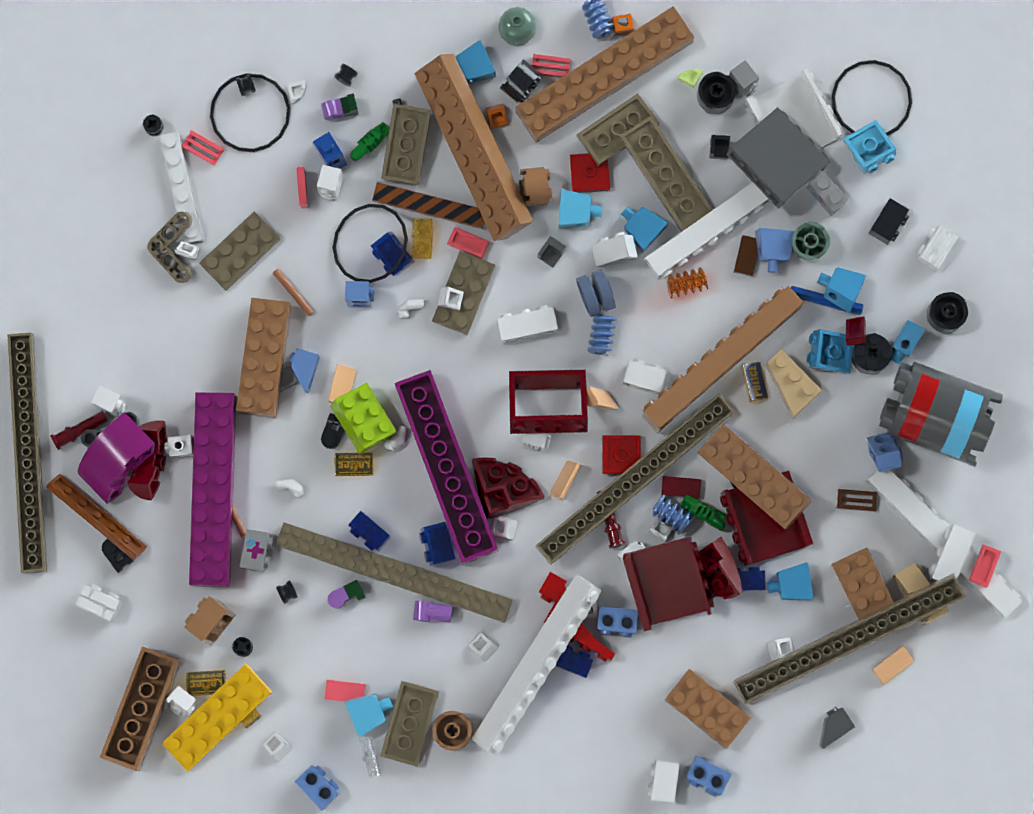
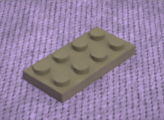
M637 93L579 132L576 137L595 163L600 166L626 148L619 138L621 134L649 116H652L658 126L660 122Z
M393 104L381 179L419 185L432 110Z
M254 211L199 264L227 291L281 238Z
M459 251L445 287L464 292L460 310L438 306L432 322L468 336L495 264Z
M401 681L380 754L381 757L418 767L439 691Z

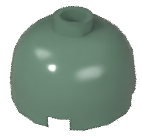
M514 7L503 13L498 28L500 36L508 44L521 46L533 38L536 24L534 17L528 10Z
M817 222L801 224L792 235L791 244L793 251L803 260L813 261L819 259L827 252L830 246V236L824 226Z

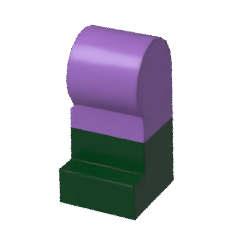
M354 93L339 99L328 100L321 104L325 120L359 114Z
M355 580L331 592L328 596V603L331 607L338 609L343 607L345 602L357 597L358 601L366 597L358 580Z

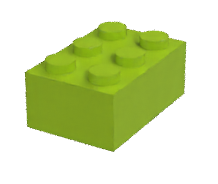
M368 383L336 398L330 405L359 455L392 438L397 432Z

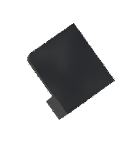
M711 135L710 159L728 160L726 154L729 151L730 136Z

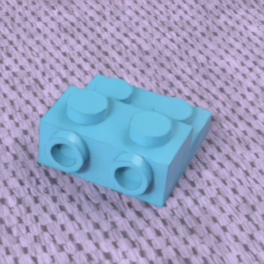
M877 120L844 138V143L853 154L855 162L863 173H873L879 168L878 165L883 162L889 164L895 159L896 148Z

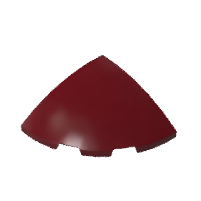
M489 457L472 459L475 481L486 519L511 513L545 498L536 481L526 476L522 472V468L511 462L506 464L496 461V458Z
M722 537L710 543L699 553H696L697 559L702 560L704 571L701 572L702 576L707 578L708 597H723L725 600L743 593L736 564Z

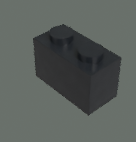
M889 198L868 234L886 245L890 241L894 242L900 233L897 231L900 224L904 226L910 217L907 215L910 209Z

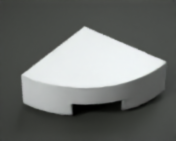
M305 80L287 84L291 104L296 103L303 97L306 90Z

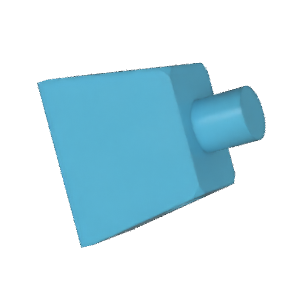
M561 189L560 229L589 226L590 217H601L602 206L591 205V196Z
M376 694L345 701L359 737L386 721L383 712L394 708L389 697L378 701Z

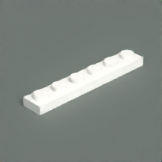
M173 132L160 135L177 213L188 212L193 220L191 226L182 234L183 242L189 244L202 242L203 237L179 133ZM180 217L181 222L179 225L186 224L184 221L186 217Z

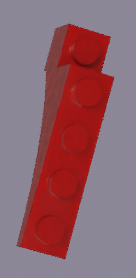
M552 572L548 574L539 590L541 599L548 603H551V601L555 602L544 623L566 591L565 585L567 581ZM582 623L578 627L576 634L569 641L571 643L574 640L580 643L579 647L587 652H590V650L596 652V657L604 662H607V660L612 661L615 655L614 652L596 640Z

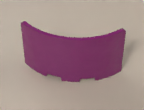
M124 413L110 423L92 442L81 459L77 473L108 504L122 494L123 488L129 479L127 476L132 468L136 470L141 463L154 454L155 443Z

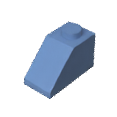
M297 348L295 353L292 352L289 363H291V367L303 390L309 394L320 356L319 354Z

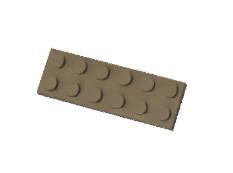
M649 116L619 136L681 232L713 210L652 116Z

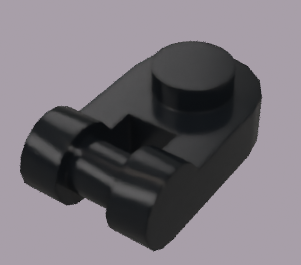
M333 413L329 414L321 435V443L327 449L338 447L345 431ZM333 424L339 426L338 431L331 429Z
M106 539L101 546L102 552L118 573L123 570L124 566L134 562L110 540ZM121 554L123 558L117 562L115 558Z

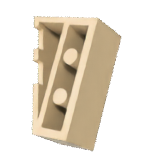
M782 349L767 362L766 368L793 419L822 390Z
M915 563L893 575L905 597L932 584L925 578V572L922 567ZM944 607L920 620L923 625H927L949 612L947 607Z

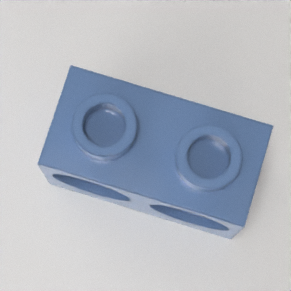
M346 281L345 301L347 306L371 307V302H374L373 287H370L369 281Z
M886 433L867 437L869 454L879 472L902 467L901 459H903L901 447L898 448L895 438Z
M599 606L597 630L601 631L600 634L612 635V632L620 633L621 637L631 638L632 634H636L638 610ZM605 616H610L613 619V624L609 627L604 626L602 623V619ZM624 618L631 619V628L626 629L622 626L621 622Z
M695 756L685 777L689 779L687 783L697 788L701 785L706 788L705 792L716 797L717 794L722 795L732 774ZM697 767H701L704 770V776L700 779H697L693 774L694 769ZM715 776L720 777L722 781L718 788L713 787L711 784V779Z
M311 765L295 783L323 810L340 794L337 791L339 787L333 780L328 781L324 777L326 773L319 766L315 768L314 765ZM311 773L317 776V782L314 785H310L307 782V776ZM325 787L331 792L328 799H323L320 795V791Z

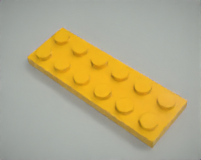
M246 663L169 735L162 744L188 772L256 709L272 691Z

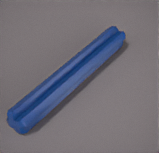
M791 286V289L801 300L846 311L825 299L822 293ZM855 302L850 313L861 315L863 304Z

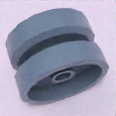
M602 269L592 272L593 285L586 275L576 278L581 298L590 317L600 314L599 301L606 311L616 308L611 286Z

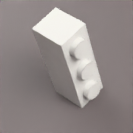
M549 305L540 306L538 310L531 312L530 309L521 310L517 315H511V313L502 314L497 319L502 344L558 332L554 308L549 307Z
M955 524L951 528L947 527L943 536L946 540L943 546L940 545L936 552L938 559L936 564L932 563L928 574H931L929 579L936 582L953 573L958 578L976 533Z

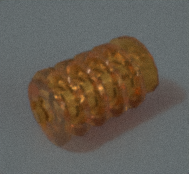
M701 267L698 268L697 273L694 269H691L690 275L687 271H684L682 277L679 273H676L675 279L670 274L668 275V281H666L670 299H673V293L680 297L681 291L686 296L688 289L694 294L696 287L700 292H702L703 286L708 290L706 275Z

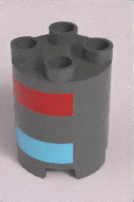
M915 361L912 366L901 362L893 382L895 384L893 390L900 393L897 401L891 398L886 399L879 418L881 419L879 426L887 429L886 434L975 467L977 464L976 456L970 454V451L984 452L995 422L990 419L993 409L988 407L990 401L1001 404L1003 394Z

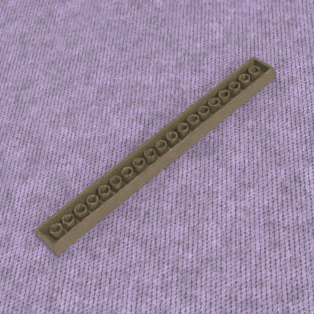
M32 333L7 334L21 573L46 572L47 559L34 335Z
M720 394L716 395L535 546L536 549L552 565L735 411Z
M283 522L276 542L278 547L505 623L512 602L510 598Z
M953 573L735 679L734 684L746 704L966 596Z

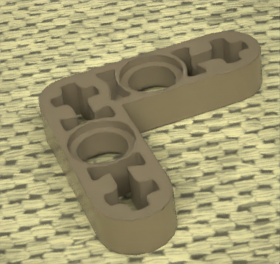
M188 212L176 213L147 245L150 254L179 283L188 282L191 279L192 272L170 246L191 226L193 220ZM180 217H186L184 220L186 224H180L178 227L175 226L181 222ZM168 228L174 231V236L171 239L166 236ZM154 243H160V250H154L156 247ZM168 255L174 258V263L171 266H168L165 262ZM175 267H177L180 271H185V273H184L185 278H184V277H183V278H180V277H179V276H180V272H179L177 269H176V270H172V269H174Z

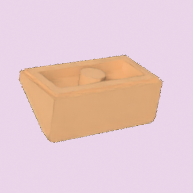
M337 364L328 398L329 403H333L336 398L352 391L356 375L355 369Z
M587 387V406L603 410L618 409L609 391Z
M569 460L566 461L550 492L552 496L560 500L564 499L580 468V464Z
M902 646L875 666L872 671L884 685L911 665L914 660L907 649Z

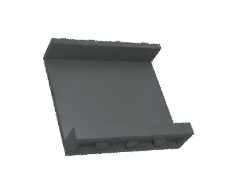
M778 107L731 146L726 154L778 209L785 204L788 198L819 171H823L830 163L826 154L821 152L814 142L802 133L800 127L795 125L788 118V115Z

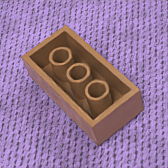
M867 547L832 564L858 619L894 602Z
M208 596L207 599L204 597L199 602L197 612L195 614L191 613L185 620L186 626L184 628L202 642L213 645L236 614L216 599Z
M690 669L665 698L668 704L724 749L730 746L751 719Z

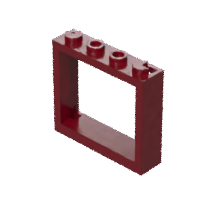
M586 369L509 371L510 434L588 432ZM580 389L581 415L515 416V390Z

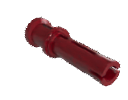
M102 410L77 425L65 427V430L56 435L52 434L50 437L57 450H60L65 444L75 442L76 438L84 431L92 430L108 422V419Z
M613 513L605 520L606 527L604 531L607 533L610 542L609 549L626 545L621 536V525L617 524L615 513Z

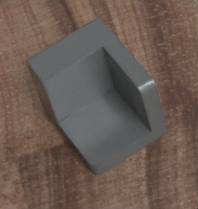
M550 236L537 254V258L553 268L566 251V246Z

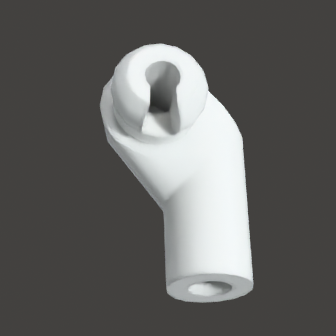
M407 300L398 307L399 318L409 317L408 311L411 309L424 308V300Z
M398 426L396 436L385 441V448L396 450L403 446L407 427Z
M286 479L277 481L278 490L289 489L293 492L295 498L303 495V487L296 480Z

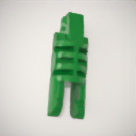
M382 122L367 132L357 142L358 146L350 153L351 160L358 161L365 154L369 155L382 143L389 133V127Z
M688 495L681 502L680 506L692 514V516L696 515V518L703 522L706 521L707 524L720 531L724 529V523H727L726 514L715 508L712 509V506Z

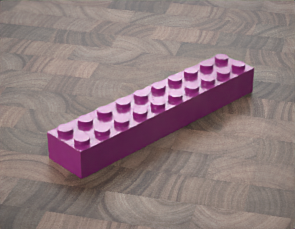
M431 370L394 383L462 565L498 552Z
M195 392L189 565L190 586L230 587L236 395L234 393Z

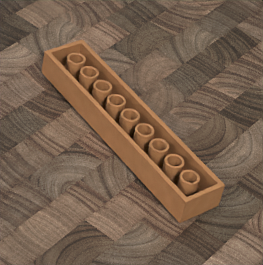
M673 6L516 106L515 113L537 143L692 44L694 35Z
M454 54L437 56L414 74L493 240L508 239L534 221Z
M789 286L785 289L783 287L778 289L773 294L774 296L771 301L767 299L759 306L760 308L756 314L752 312L745 318L742 326L738 324L732 329L729 338L723 337L716 344L714 351L708 350L700 359L701 362L699 364L694 362L687 369V374L684 377L679 375L673 381L670 389L664 388L658 394V399L655 402L651 400L644 406L642 417L657 433L800 310L804 302Z

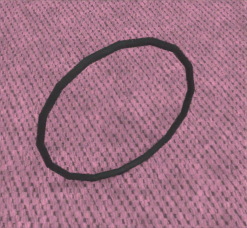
M877 60L860 61L846 68L835 81L831 95L833 112L840 124L851 133H854L855 131L843 122L836 109L835 94L839 82L848 71L859 65L878 64L888 67L901 77L907 88L909 100L905 117L896 128L886 132L888 136L899 130L909 117L912 106L911 88L903 74L892 65Z
M245 73L230 78L218 88L211 101L210 120L214 132L224 144L238 151L256 152L269 148L282 137L289 125L291 108L286 93L277 82L261 74H250L251 77L262 78L274 84L283 95L287 107L286 123L275 139L267 145L254 149L238 147L226 141L217 130L214 121L215 101L221 90L228 84L236 80V78H244L250 74Z
M367 204L355 208L342 219L335 231L332 247L335 263L345 276L354 281H369V283L385 279L398 268L406 254L408 236L405 223L396 211L385 205ZM374 207L383 208L394 214L398 219L404 234L403 250L395 266L383 276L371 280L358 279L347 273L338 260L336 251L338 233L345 221L354 213Z

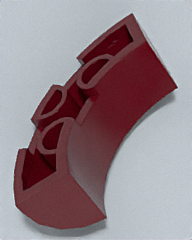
M162 420L147 422L139 426L155 443L154 454L141 463L136 470H133L127 482L129 489L136 496L149 501L153 499L160 486L158 478L160 471H164L166 456H163L164 444L167 442L165 421Z

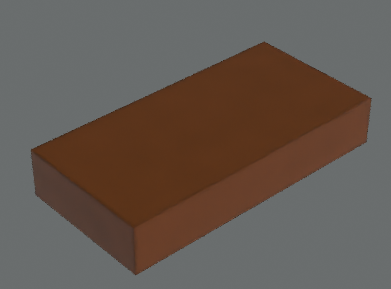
M742 235L733 273L752 277L758 254L756 238Z

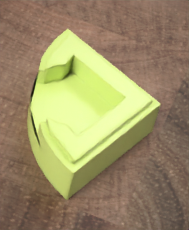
M699 69L687 70L682 72L677 79L694 88L703 71Z

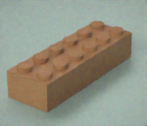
M251 297L236 407L238 414L277 418L279 391L291 313L290 302Z
M723 423L697 452L786 530L813 501Z
M146 647L141 648L100 758L135 771H140L181 660Z

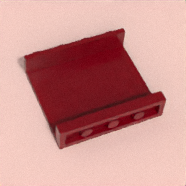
M790 471L782 472L793 483ZM738 488L727 489L721 492L720 502L722 507L726 508V520L728 525L732 526L734 532L732 533V539L735 544H738L740 550L738 551V557L740 562L744 563V566L814 544L803 512L786 530Z
M691 536L623 554L624 566L644 631L651 630L652 625L705 611H707L708 615L712 614V608L714 607L712 596L708 597L707 578H703L701 573L704 571L702 560L697 559L696 553H699L696 541H692Z

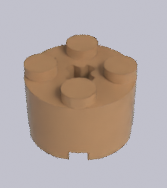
M544 167L520 169L519 175H523V180H519L520 194L523 200L526 201V206L547 205L550 199H552V188H548V180H550L549 169Z
M457 711L442 713L433 725L432 731L435 741L446 750H459L468 744L472 736V726L469 719ZM451 725H454L456 729L458 728L455 736L447 733V729H450Z

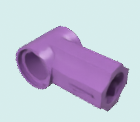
M415 601L413 620L451 623L452 606L432 604V602Z

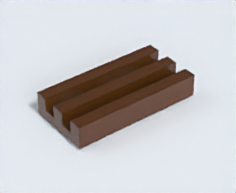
M838 489L837 509L875 512L877 492ZM842 494L872 496V499L842 497ZM842 501L872 504V507L843 505Z

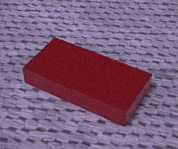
M865 316L846 320L845 341L847 346L866 343Z
M663 476L661 496L665 494V496L684 498L688 495L695 499H700L701 479Z

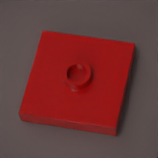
M589 153L570 155L573 192L610 190L608 160L598 166Z
M602 435V474H622L641 458V435Z

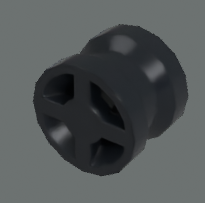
M342 64L340 66L341 70L334 77L342 84L350 87L352 79L358 73L348 65Z
M250 74L246 75L245 78H236L241 96H245L248 92H256Z
M157 115L145 117L143 127L146 133L150 136L160 135L164 129L160 118Z
M290 580L285 585L276 587L284 604L288 603L292 598H298Z
M239 637L233 642L232 649L236 655L246 657L252 653L253 644L248 638Z

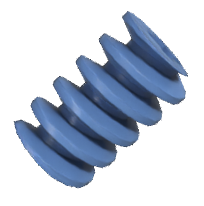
M586 0L582 5V10L586 11L584 15L588 18L587 23L591 25L589 29L593 32L592 37L599 39L614 33L615 30H610L613 23H607L611 17L604 16L608 13V9L602 10L606 3H600V0Z
M598 314L596 315L598 317H594L592 320L596 324L591 326V329L595 332L590 333V337L593 339L589 340V344L593 347H589L587 351L596 355L609 356L606 352L612 351V348L608 347L607 344H611L613 341L608 338L615 335L610 332V329L616 328L611 322L617 321V319L612 316Z
M663 494L653 507L652 516L660 514L658 520L666 519V526L672 523V531L678 527L677 534L680 535L694 517L689 520L690 513L688 512L683 515L684 508L676 510L678 504L675 503L671 506V499L669 498L664 501L665 494Z

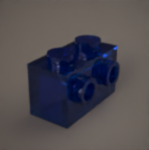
M387 232L371 245L373 255L378 260L381 259L386 272L395 266L403 250V245L393 232ZM407 250L398 268L391 273L393 276H398L415 262Z
M361 510L348 524L351 528L349 532L357 539L362 537L366 541L364 545L371 551L376 549L379 552L391 538L387 532Z
M446 521L420 529L419 538L421 544H424L426 548L424 557L430 566L455 559Z
M749 567L748 571H741V568H737L742 592L766 590L765 570H760V567Z
M567 645L566 650L557 660L555 667L586 679L593 660L590 659L591 655L582 651L579 654L572 651L573 648Z

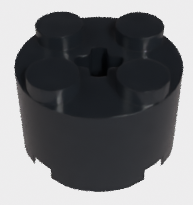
M523 59L510 73L506 83L502 84L500 89L517 103H522L529 96V89H535L542 79L541 73Z
M718 71L705 75L699 83L697 90V101L700 107L708 114H720L727 111L732 106L736 95V85L733 79ZM716 90V92H717V93L720 92V94H719V95L713 94V91Z
M955 292L937 295L927 309V321L933 329L940 333L950 334L958 330L968 317L965 299ZM947 309L950 310V315L948 316L945 315Z
M877 333L867 334L866 343L853 346L852 363L854 367L864 374L873 375L880 373L892 358L891 345L886 338ZM869 351H870V352L873 351V352L875 353V355L869 357V356H868Z

